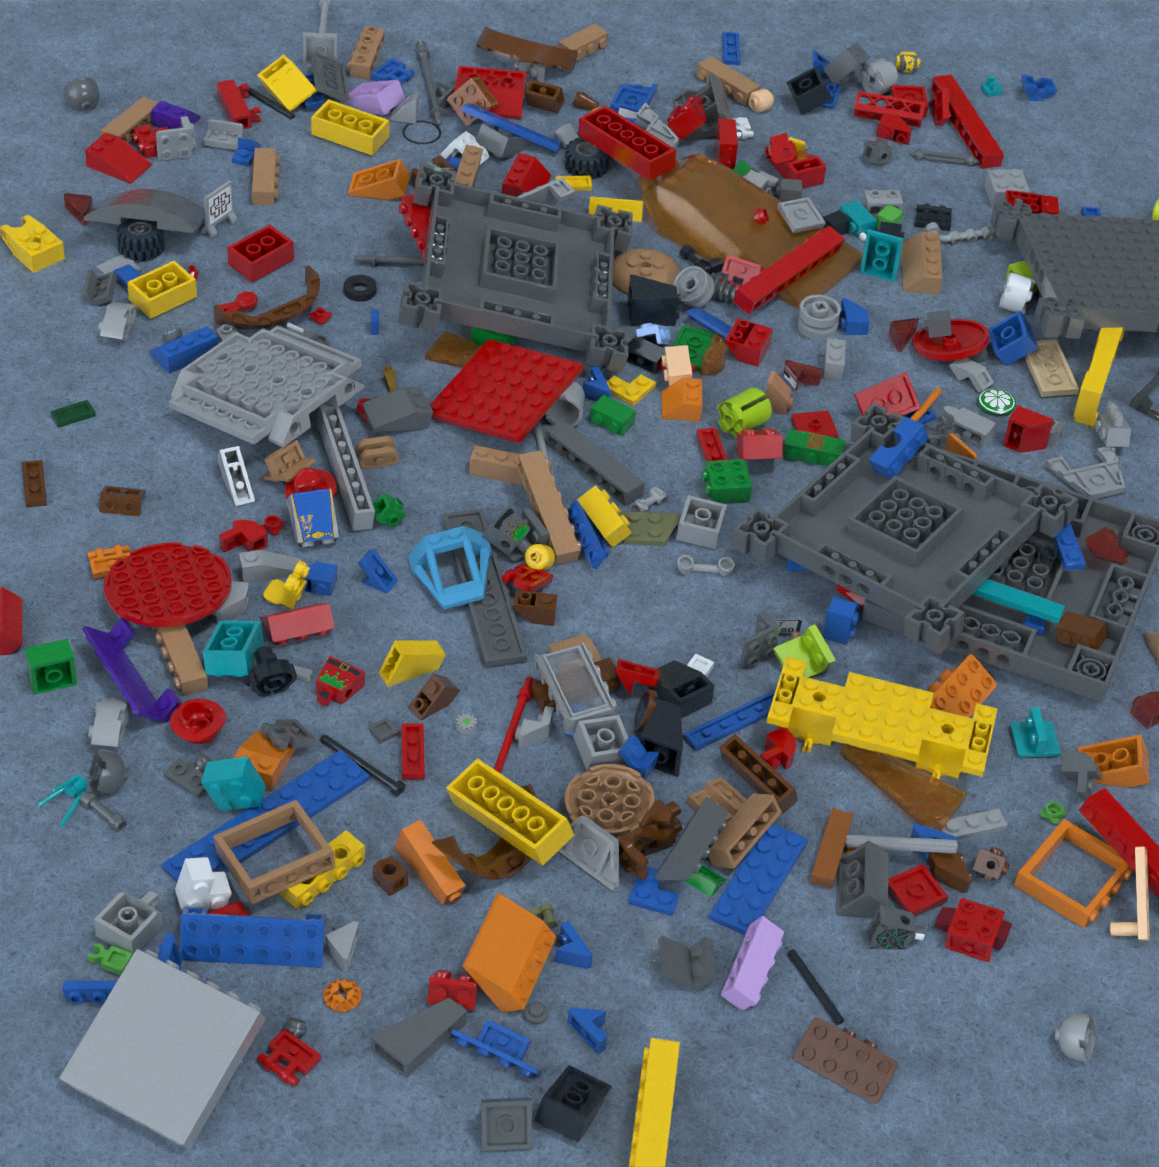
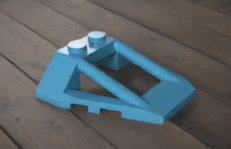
M466 526L423 537L408 556L413 575L418 577L424 588L430 591L431 596L443 610L482 600L485 597L486 577L490 566L489 559L492 554L491 546L487 540L481 537L483 533ZM464 547L473 581L444 588L435 554ZM477 555H480V572L475 558ZM430 568L433 583L424 570Z

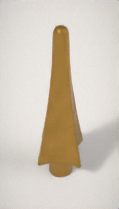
M386 366L385 370H383V379L388 391L392 392L396 390V369H392V366Z

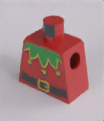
M329 656L316 680V693L319 694L317 697L318 703L322 706H327L333 700L343 705L365 686V671Z

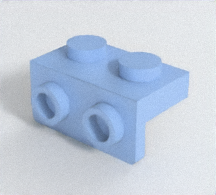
M647 323L641 325V329H636L637 337L649 338L656 336L659 345H669V340H671L670 331L666 329V326Z

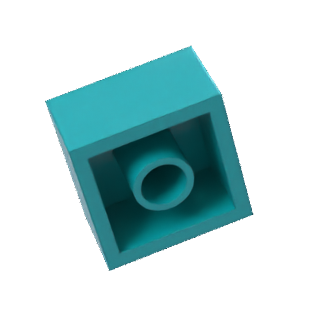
M248 756L207 762L201 781L219 811L260 807L266 788L264 781Z

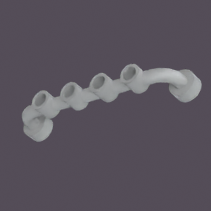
M933 222L925 227V232L940 233V228L937 223ZM985 226L981 230L974 231V229L970 228L962 233L952 231L948 235L940 234V242H951L954 246L961 244L964 239H967L968 243L976 242L978 237H983L985 241L992 240L996 229Z

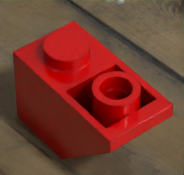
M884 112L878 123L876 137L909 145L912 130L901 117Z

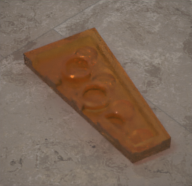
M444 331L425 354V360L463 368L482 346Z

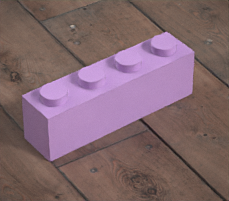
M761 916L749 925L721 992L722 997L741 1010H745L750 1006L753 1007L759 1002L761 988L766 984L768 971L775 963L774 956L782 946L781 939L784 931L764 916Z

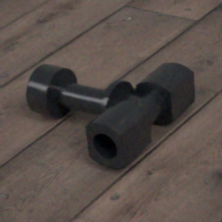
M689 244L684 245L680 249L679 255L684 260L689 259L694 266L702 268L706 273L712 274L723 270V262L719 257L708 261L699 259L695 255V249Z

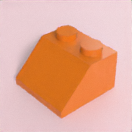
M682 378L662 391V419L700 421L702 411V379Z

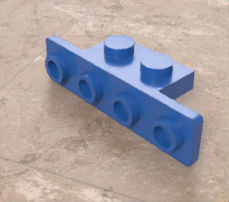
M574 500L568 508V520L570 524H573L575 534L592 568L597 570L610 552L596 525L589 523L579 501Z
M487 1019L477 1040L455 1029L451 1032L456 1037V1043L467 1048L471 1044L477 1047V1053L487 1058L492 1054L499 1058L498 1063L508 1068H511L513 1064L520 1068L519 1073L529 1078H532L533 1075L540 1077L542 1074L537 1068L522 1062L531 1040Z

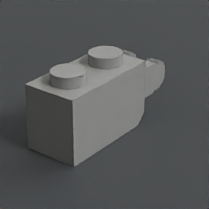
M948 405L943 408L945 415L941 417V422L958 432L961 439L983 449L994 436L996 422L964 407L960 410Z

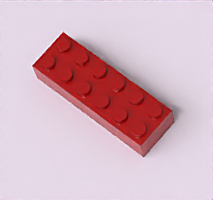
M603 106L579 118V137L647 180L651 181L676 168L675 148L609 107Z

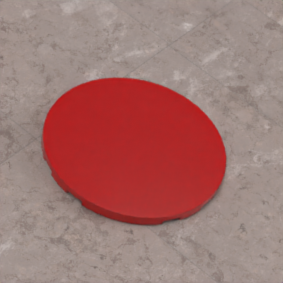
M168 542L148 545L130 552V555L124 559L120 558L110 567V572L105 576L103 588L108 606L123 619L144 626L173 627L198 621L218 610L230 595L232 578L227 563L219 555L210 553L209 549L198 545L191 547L184 546L180 542Z

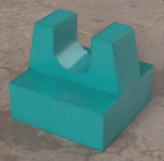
M988 76L986 83H981L980 88L987 97L1003 95V89L1000 83L995 81V76Z

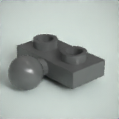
M199 755L195 759V766L192 767L178 758L166 770L164 776L195 797L200 798L207 792L201 783L202 772L205 771L207 762L212 761V759L208 755Z

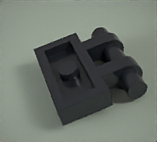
M924 203V205L917 204L915 227L925 228L928 224L935 222L940 230L950 231L952 216L948 215L952 214V208H945L943 205H940V207L930 206L927 203Z

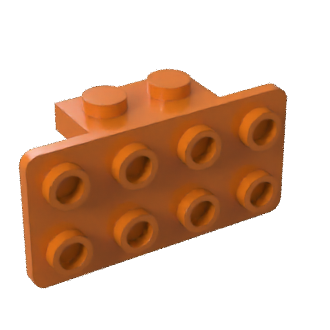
M970 654L957 667L951 670L947 668L939 674L940 679L928 686L929 692L934 693L930 708L970 717L975 711L976 703L982 704L997 687V683L976 657Z

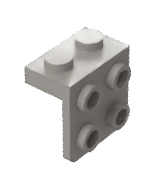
M188 116L181 117L182 128L156 132L159 161L194 157L193 148H195V140L192 137L194 126L193 123L189 122Z

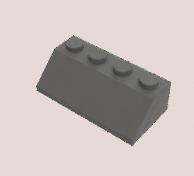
M706 797L683 829L654 878L657 880H687L691 873L696 875L703 865L700 859H706L711 851L708 846L712 847L720 836L717 832L721 833L726 826L727 821L724 819L728 811Z

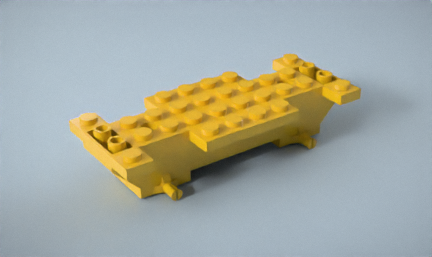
M786 656L766 723L788 728L795 738L804 741L803 752L807 748V753H810L813 744L831 746V742L834 741L917 762L915 768L931 773L930 783L933 784L936 778L935 785L939 784L941 776L958 778L961 772L980 777L983 776L998 708L976 703L973 718L930 708L933 692L849 672L846 685L843 687L803 677L807 661Z

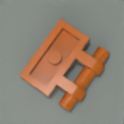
M119 544L114 545L113 548H95V551L87 552L93 579L104 578L108 575L110 567L116 561L129 556V545L120 546Z

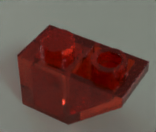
M1106 526L1085 538L1084 541L1094 558L1122 566L1128 562L1126 558L1129 556L1123 546L1119 548L1116 543L1118 537L1113 529L1109 530Z

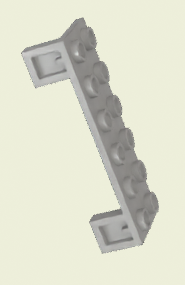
M561 177L543 186H538L532 191L525 192L518 196V198L554 205L573 197L575 191Z

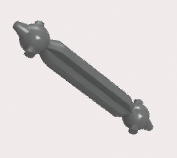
M921 148L910 153L917 161L924 158L929 161L953 164L966 163L969 167L979 163V160L975 159L972 154L965 157L964 155L943 152H923Z

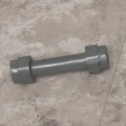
M86 791L82 794L80 802L87 809L92 808L109 821V826L119 832L126 827L127 821L119 813H112L98 802V797L94 793Z

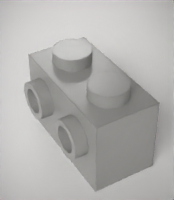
M865 190L863 206L873 217L877 216L888 205L902 210L903 201L900 190Z

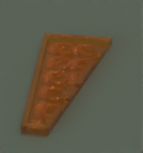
M847 743L841 747V756L920 825L942 832L947 822L966 800L967 793L889 754L850 746Z

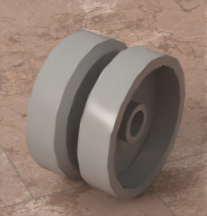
M811 295L804 298L799 309L798 330L806 337L816 340L831 338L838 329V320L841 312L840 305L836 300L825 295Z

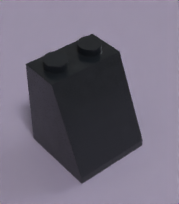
M630 275L627 303L631 326H641L647 323L675 326L676 319H679V308L677 306L681 305V294L677 293V287L645 277Z
M660 699L640 735V742L647 752L659 753L654 769L676 777L680 774L683 753L681 709L678 705Z

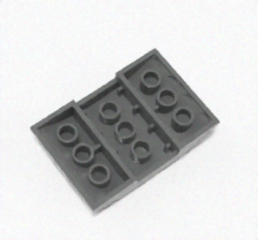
M136 189L108 197L86 214L84 220L122 224L127 218L157 221V229L194 233L205 222V210L193 201L171 192L155 189Z

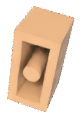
M688 345L665 347V355H662V366L666 367V370H664V380L668 381L669 386L682 378H692Z

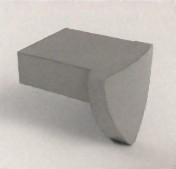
M571 123L563 125L553 133L555 138H558L562 143L564 149H566V145L571 140L579 138Z

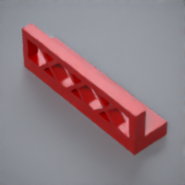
M858 91L854 117L880 121L885 112L901 117L908 126L921 128L925 102ZM860 97L868 98L870 102L868 104H860ZM881 100L885 101L887 105L879 107L876 103ZM899 103L902 104L904 108L901 110H896L893 107V105ZM913 106L921 107L920 114L913 113L910 108Z

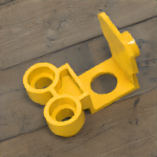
M299 560L286 582L279 579L272 580L264 591V599L274 605L282 604L294 609L307 583L304 579L310 571V567L307 566L308 564Z

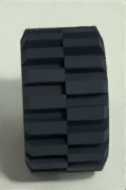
M575 138L566 145L565 169H567L569 174L572 173V176H591L594 180L597 176L601 178L603 174L607 173L609 165L608 154L583 138Z
M129 218L118 225V251L121 255L124 254L126 259L147 261L157 258L164 251V230L157 229V221Z

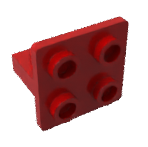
M438 969L429 976L430 984L427 1004L435 1005L450 998L454 1002L463 1005L465 1009L475 1010L478 984L469 973H461L459 976L451 975L452 971Z

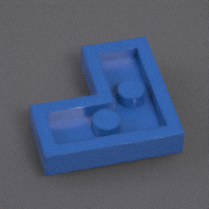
M647 867L648 877L643 881L639 878L636 879L629 898V904L673 916L679 900V894L658 889L661 880L654 878L658 869Z

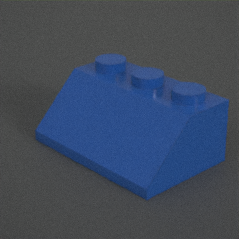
M206 326L150 350L149 353L170 374L186 367L218 345V336Z

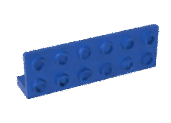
M185 907L182 912L181 960L322 967L326 914L303 913L301 919L208 914L209 908Z

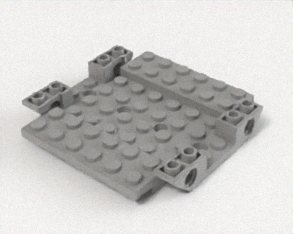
M279 326L270 331L261 329L250 338L235 332L180 371L171 394L172 399L168 402L171 409L253 445L270 433V442L285 447L311 427L309 413L313 412L324 402L339 407L365 388L364 384L347 378L362 366V361L359 358Z

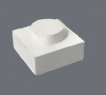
M695 654L687 666L701 671L707 677L714 668V662Z

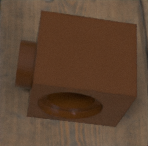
M392 855L386 859L379 860L373 866V879L389 897L408 886V872Z

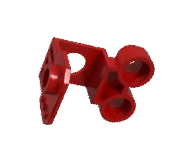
M787 133L771 136L770 145L766 146L764 151L766 159L772 158V162L776 164L794 160L796 156L795 143L788 139Z

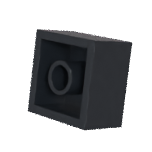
M817 66L786 82L802 115L832 100Z

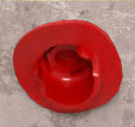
M314 468L301 469L294 480L286 482V498L290 494L331 489L332 497L334 498L337 492V482L333 475L325 470Z
M197 698L188 700L176 708L170 717L169 723L173 732L183 740L194 744H207L212 742L217 733L223 728L227 721V715L225 710L216 702Z

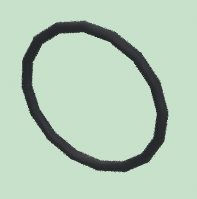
M417 120L416 123L423 122L435 126L439 131V135L436 139L429 142H416L407 138V136L405 135V129L409 125L414 123H408L402 130V135L404 136V138L415 144H430L437 141L441 137V129L439 128V126L434 124L433 122L424 120Z

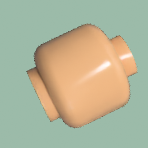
M767 89L756 90L749 96V106L754 112H764L770 110L773 106L774 97Z

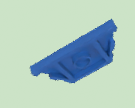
M652 83V87H642V84L620 85L611 102L610 109L617 113L620 108L638 112L644 103L650 104L657 90V84Z

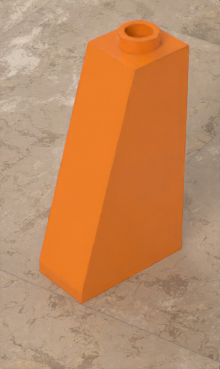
M420 819L401 829L394 849L442 905L449 901L451 904L455 903L462 897L466 885L447 857L432 844L434 838Z

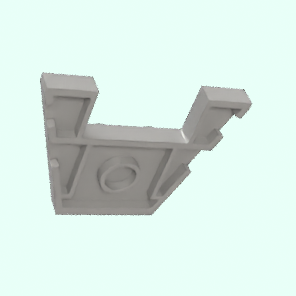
M644 103L637 112L636 117L649 124L646 129L647 132L675 148L679 143V138L659 119V116L650 109V106Z
M1105 446L1098 448L1097 455L1103 463L1073 470L1062 456L1046 460L1045 466L1082 495L1099 499L1124 493L1125 484L1121 470L1118 467V457L1115 456V447Z

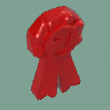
M243 291V293L237 294L235 302L218 306L226 312L249 310L257 305L258 297L253 291Z

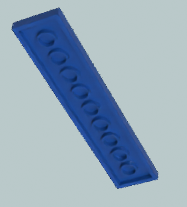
M339 750L262 799L260 807L248 808L163 862L162 868L178 882L185 859L208 857L212 872H225L226 874L229 870L216 852L214 835L294 800H297L309 818H312L369 781V775L342 750ZM295 820L233 847L231 851L241 864L300 824Z

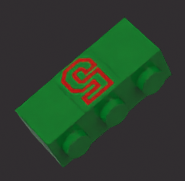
M788 429L783 457L828 467L844 453L846 440Z

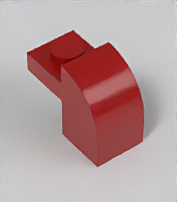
M241 519L233 521V529L219 534L220 549L224 553L240 545L248 552L268 547V533L260 524L252 520Z
M780 727L768 733L765 742V748L768 751L760 754V757L774 770L780 764L787 770L794 762L797 745L795 737L785 727Z

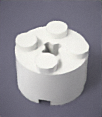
M1010 273L1000 299L999 307L1015 313L1021 311L1024 315L1027 308L1025 303L1029 302L1032 296V291L1029 290L1033 289L1035 280Z

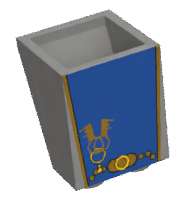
M331 489L290 494L286 501L296 545L302 544V548L314 546V542L322 541V545L334 543V539L339 538Z

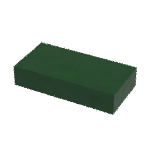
M88 400L51 411V416L58 428L96 416L95 410Z

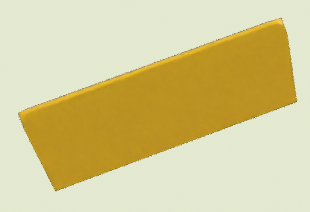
M590 197L589 214L591 215L595 214L597 205L612 208V211L617 213L618 210L632 212L633 221H642L643 201Z

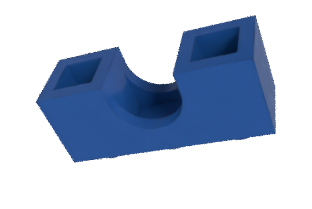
M904 417L893 430L899 444L893 448L880 446L870 457L869 462L874 472L888 479H892L899 474L902 468L929 438L923 424Z

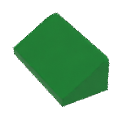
M702 865L696 875L691 873L688 879L683 881L712 897L725 883L726 879Z

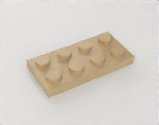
M1057 339L1036 341L1038 349L1024 356L1041 397L1077 395L1079 391L1078 385Z

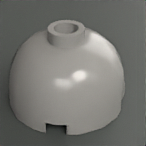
M1076 1013L1065 1018L1061 1027L1057 1026L1055 1040L1059 1041L1060 1049L1069 1059L1087 1062V1054L1088 1060H1090L1096 1038L1092 1036L1091 1029H1096L1094 1015Z

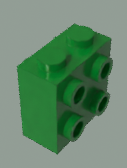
M745 459L706 462L705 470H702V481L706 482L705 493L706 496L709 495L710 501L718 503L750 501L752 484Z

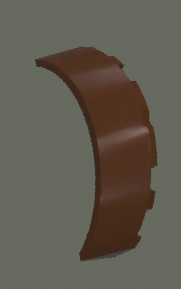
M486 26L476 42V47L483 48L482 50L493 52L500 56L565 71L574 70L578 55L576 50L522 39Z
M309 265L305 266L307 294L257 316H249L241 311L226 312L218 305H215L214 322L220 325L229 324L237 329H261L286 322L306 311L314 303L320 290L319 274Z
M531 784L520 786L536 797ZM454 836L436 839L432 842L441 853L471 873L490 880L511 877L515 875L516 871L522 870L530 860L529 856L503 838H500L490 851L478 857L472 853H462Z

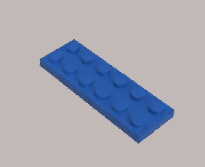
M772 823L745 856L710 912L709 919L746 935L749 925L766 913L806 847L808 839Z

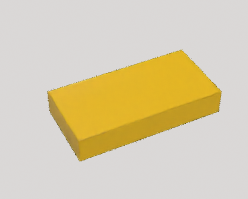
M556 176L555 178L557 180L563 177L574 191H592L591 176Z

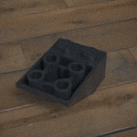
M676 660L657 668L660 671L656 687L647 686L649 689L656 691L659 700L661 699L680 706L681 718L711 704L713 699L714 685L701 671Z

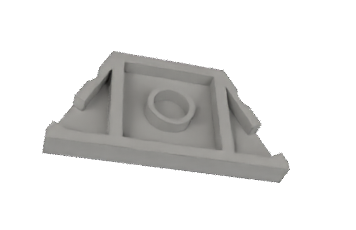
M585 815L578 817L570 824L574 836L559 852L612 891L616 890L619 887V840Z

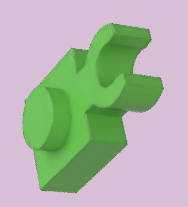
M94 943V951L98 952V954L88 953V961L94 964L101 962V969L121 976L133 953L112 945L109 950H106L103 945Z

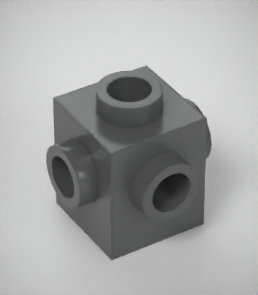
M877 139V141L867 140L862 157L876 166L888 164L892 155V147L881 139Z

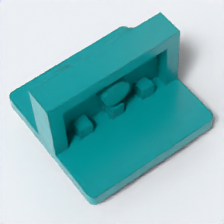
M1031 707L1025 722L1010 723L1018 757L1060 756L1061 752L1053 722L1043 721L1039 707Z

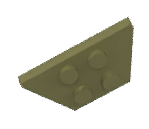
M620 511L618 513L619 516L624 515L630 522L628 528L632 532L622 542L629 545L665 546L669 541V537L676 531L682 514Z

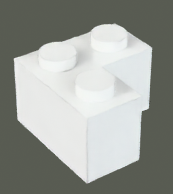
M208 857L185 859L175 888L181 911L185 907L218 909L226 906L231 896V890L225 872H212Z

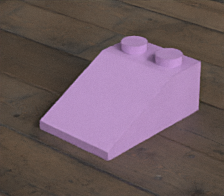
M388 80L360 84L349 92L347 102L367 113L384 116L390 112V109L396 108L406 98L399 80Z

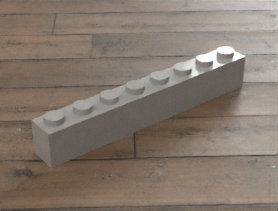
M331 404L320 405L318 408L317 426L352 531L372 529L375 510L339 407Z

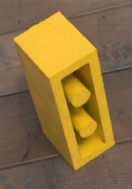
M595 485L578 498L577 501H579L604 538L612 547H615L632 533L628 528L630 522L624 515L619 516L618 513L621 510L614 501L610 504L609 500L611 497L605 489L600 491Z

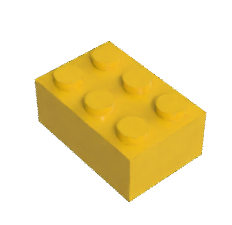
M175 261L127 282L129 300L134 305H138L137 308L150 319L197 297L196 279Z

